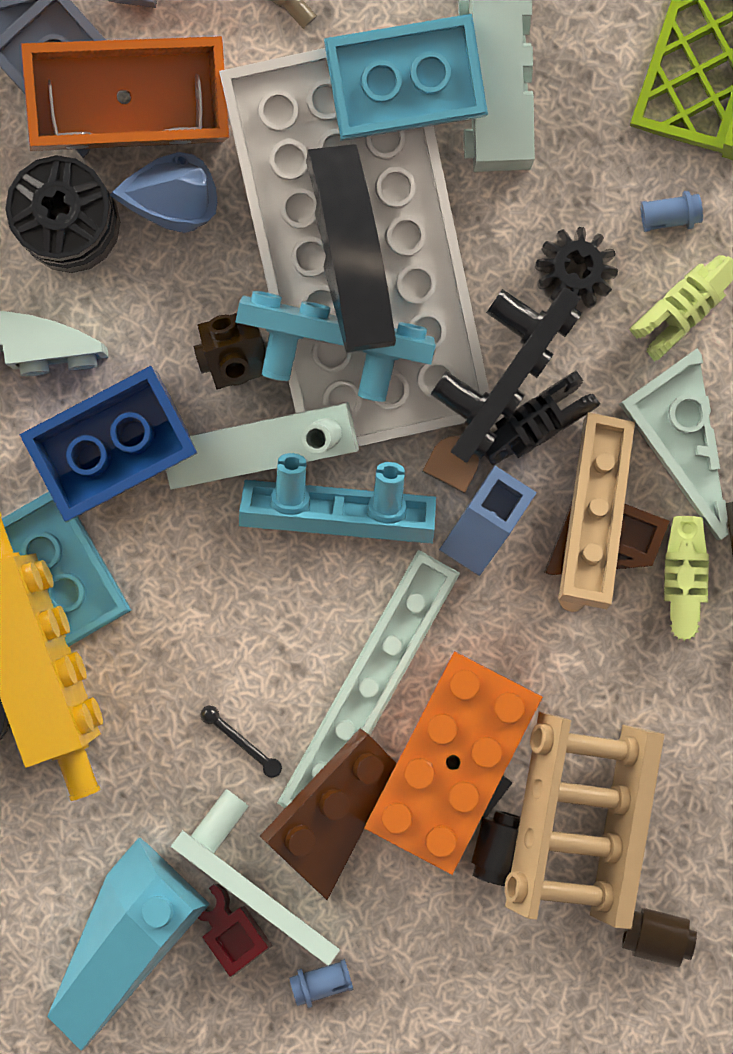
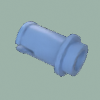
M683 191L682 197L640 202L644 232L686 225L687 229H693L694 224L703 222V208L699 194L691 195L689 191Z
M345 959L303 973L301 968L297 970L298 975L289 977L297 1006L307 1004V1007L311 1008L313 1007V1001L354 990Z

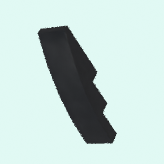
M357 145L308 149L306 164L317 202L315 217L326 255L323 267L345 351L348 353L395 346L396 337L379 237Z

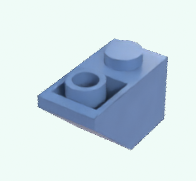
M494 466L439 550L480 576L510 535L537 492L502 469Z

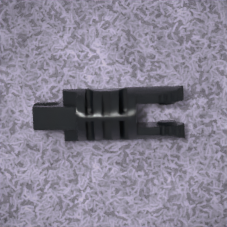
M577 371L567 375L541 392L539 396L518 407L509 419L503 417L495 423L497 430L493 433L497 437L484 454L492 466L513 454L517 458L524 456L536 446L546 442L559 431L569 427L587 415L588 412L590 413L600 406L601 403L594 394L581 397L563 410H560L556 404L569 394L575 392L583 383V379Z

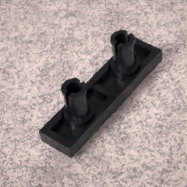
M564 287L546 312L542 310L538 313L504 289L501 290L486 313L522 338L520 343L523 346L490 394L487 392L483 395L447 371L441 377L430 395L466 419L464 425L467 426L451 449V453L466 463L472 455L479 459L484 456L497 437L490 429L498 417L502 414L509 419L523 400L525 394L518 389L529 373L538 378L552 358L553 353L546 349L557 332L566 337L581 316L582 312L575 308L581 297Z

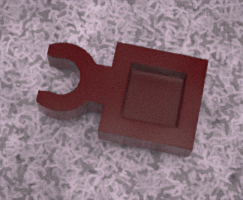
M213 884L209 887V890L216 898V906L212 911L205 909L198 919L208 921L212 926V929L203 935L202 938L229 977H232L273 945L246 907H239L232 913L229 909L230 897L228 892L221 885Z

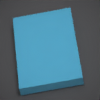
M472 14L324 38L340 141L481 118L488 115Z
M50 492L43 494L2 518L13 552H19L20 555L36 553L38 561L44 560L48 565L54 583L52 588L47 589L53 607L61 606L70 626V633L65 634V641L68 647L132 611L79 517L65 522Z

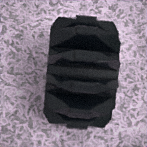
M578 227L574 235V241H572L569 234L562 229L556 235L558 245L549 241L543 244L541 250L548 258L538 259L535 263V269L540 272L550 273L539 279L537 283L539 289H546L552 285L556 287L549 298V302L553 303L560 291L566 287L576 295H581L584 305L587 308H592L596 304L595 293L606 297L612 289L605 280L614 279L618 275V269L605 265V263L612 260L616 253L614 249H606L601 252L597 249L604 239L602 234L595 235L591 243L585 241V228ZM573 258L577 265L585 263L587 266L582 279L579 278L577 273H567L566 269L571 262L570 259Z

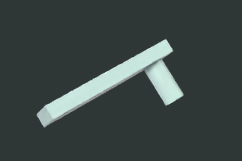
M349 402L190 435L198 454L167 469L166 473L170 490L275 469L277 468L279 457L287 453L300 454L306 459V462L357 452L359 446Z
M225 789L190 836L182 830L170 847L329 966L340 951L337 946L214 854L249 807L240 798Z

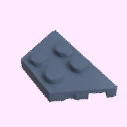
M0 0V68L24 94L21 43L106 40L71 0ZM75 149L82 158L90 151V149Z

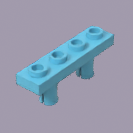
M253 291L252 297L243 295L239 302L235 322L264 328L269 332L262 370L263 376L280 381H289L298 340L304 337L344 346L337 317L329 314L330 307L302 301L300 308L281 304V296L263 291ZM400 322L397 329L394 328L395 346L362 350L366 353L358 396L372 401L385 402L395 360L402 358L431 365L436 347L434 337L427 336V329L422 326Z
M287 453L281 455L278 459L276 482L244 481L239 510V526L433 544L436 497L403 494L405 470L402 465L394 462H384L377 466L374 491L306 485V459L300 454Z

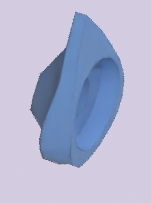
M176 152L155 159L126 178L110 194L112 198L145 219L165 229L182 233L195 231L198 227L205 225L216 214L218 203L216 186L204 161L193 154Z

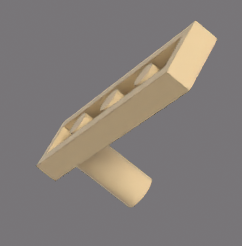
M589 412L583 420L561 585L558 594L560 605L567 611L576 612L585 605L607 610L612 604L635 422Z

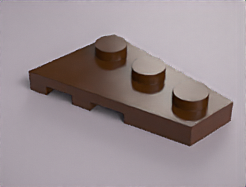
M360 728L263 831L260 837L316 891L328 900L397 763L368 733Z

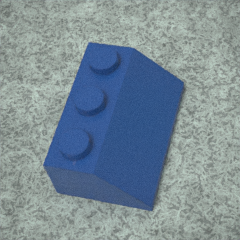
M152 366L135 373L19 434L65 522L84 514L198 454L179 411L159 373Z

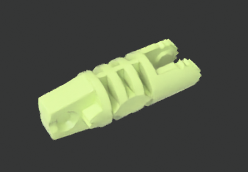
M718 255L706 266L699 263L684 276V279L669 290L663 299H660L629 329L637 339H641L654 331L664 320L668 323L669 326L648 345L649 347L646 352L654 362L661 359L726 296L724 290L733 281V258Z
M696 516L673 517L667 553H665L664 601H671V632H674V636H677L678 640L683 639L685 641L686 639L691 640V637H695V634L699 632L698 627L700 626L698 622H700L701 602L708 603L709 554H707L703 518Z

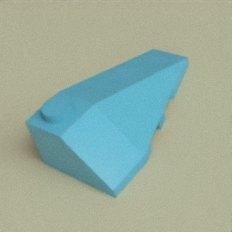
M138 838L106 875L47 1016L81 1051L89 1045L210 904L143 839Z

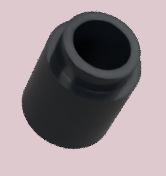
M495 810L493 818L483 817L471 863L475 865L472 874L474 877L488 883L505 886L506 878L512 869L520 816Z

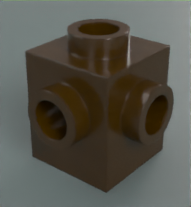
M237 313L219 315L210 321L197 324L201 344L193 346L201 374L211 372L216 390L232 385H241L249 380L263 376L262 370L266 348L259 327L236 323Z

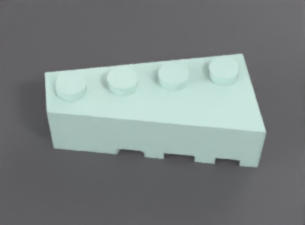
M458 0V16L472 14L488 111L486 117L471 119L472 129H464V159L473 158L474 172L531 170L535 160L533 91H528L527 83L532 82L533 46H531V43H526L525 35L530 34L532 0Z

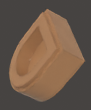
M447 437L434 447L422 472L465 493L477 471L479 458L472 455L467 463L451 453V449L459 437Z

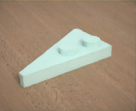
M697 348L619 403L629 419L635 422V427L698 515L703 518V522L716 540H722L729 535L726 501L722 498L718 474L720 464L716 439L709 419L711 409L709 397L705 394L701 364L703 363L702 354Z

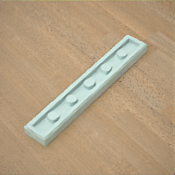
M420 550L416 552L277 804L286 808L360 728L371 735L459 577L460 572Z

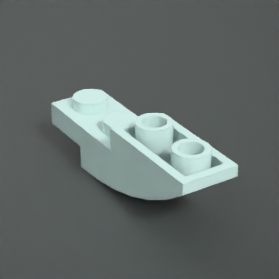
M0 311V352H4L5 364L12 369H20L21 376L50 373L49 365L68 363L69 370L91 369L98 366L97 359L109 358L108 348L104 344L79 330L33 315Z

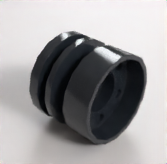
M55 155L37 159L19 171L8 189L5 211L10 230L20 244L37 261L52 270L75 273L92 269L108 257L117 243L121 223L117 204L96 172L76 158ZM65 203L70 209L67 215L59 213L57 218H55L51 210L53 207L62 208Z

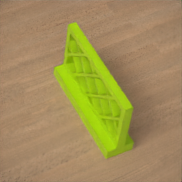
M671 0L630 122L631 127L722 153V157L733 160V85L715 94L704 74L726 61L729 62L733 69V48L730 49L719 29L733 21V11L714 20L704 0ZM697 4L707 25L684 36L676 22L678 12ZM673 30L677 41L668 45ZM713 33L723 53L699 65L689 44ZM682 48L693 69L669 81L661 67L663 57ZM658 75L663 85L653 90ZM698 77L708 98L684 110L674 89ZM665 93L668 94L678 113L663 122L644 117L648 102ZM730 97L726 110H724L720 101ZM713 106L722 121L717 137L696 132L689 118ZM680 122H683L686 129L677 127L675 125H677Z

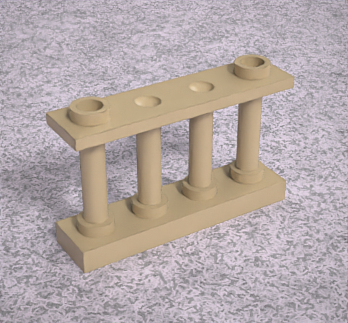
M539 712L537 724L534 726L530 737L532 754L512 869L505 882V907L528 919L537 920L540 900L590 905V916L615 928L631 929L665 734L628 725H622L619 740L569 733L570 719ZM572 753L616 760L611 788L561 782L565 754ZM557 802L608 808L602 837L552 831ZM549 851L600 857L594 885L544 880Z

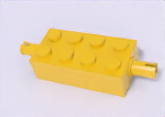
M0 512V699L25 768L52 759V761L57 760L70 794V801L78 800L101 790L97 784L85 749L89 747V742L101 734L98 726L103 725L102 713L94 697L88 699L82 680L87 678L81 656L77 651L72 653L70 646L68 647L66 644L65 634L70 633V626L61 606L53 607L47 589L52 588L54 583L48 565L44 560L38 561L36 553L20 555L19 552H13Z

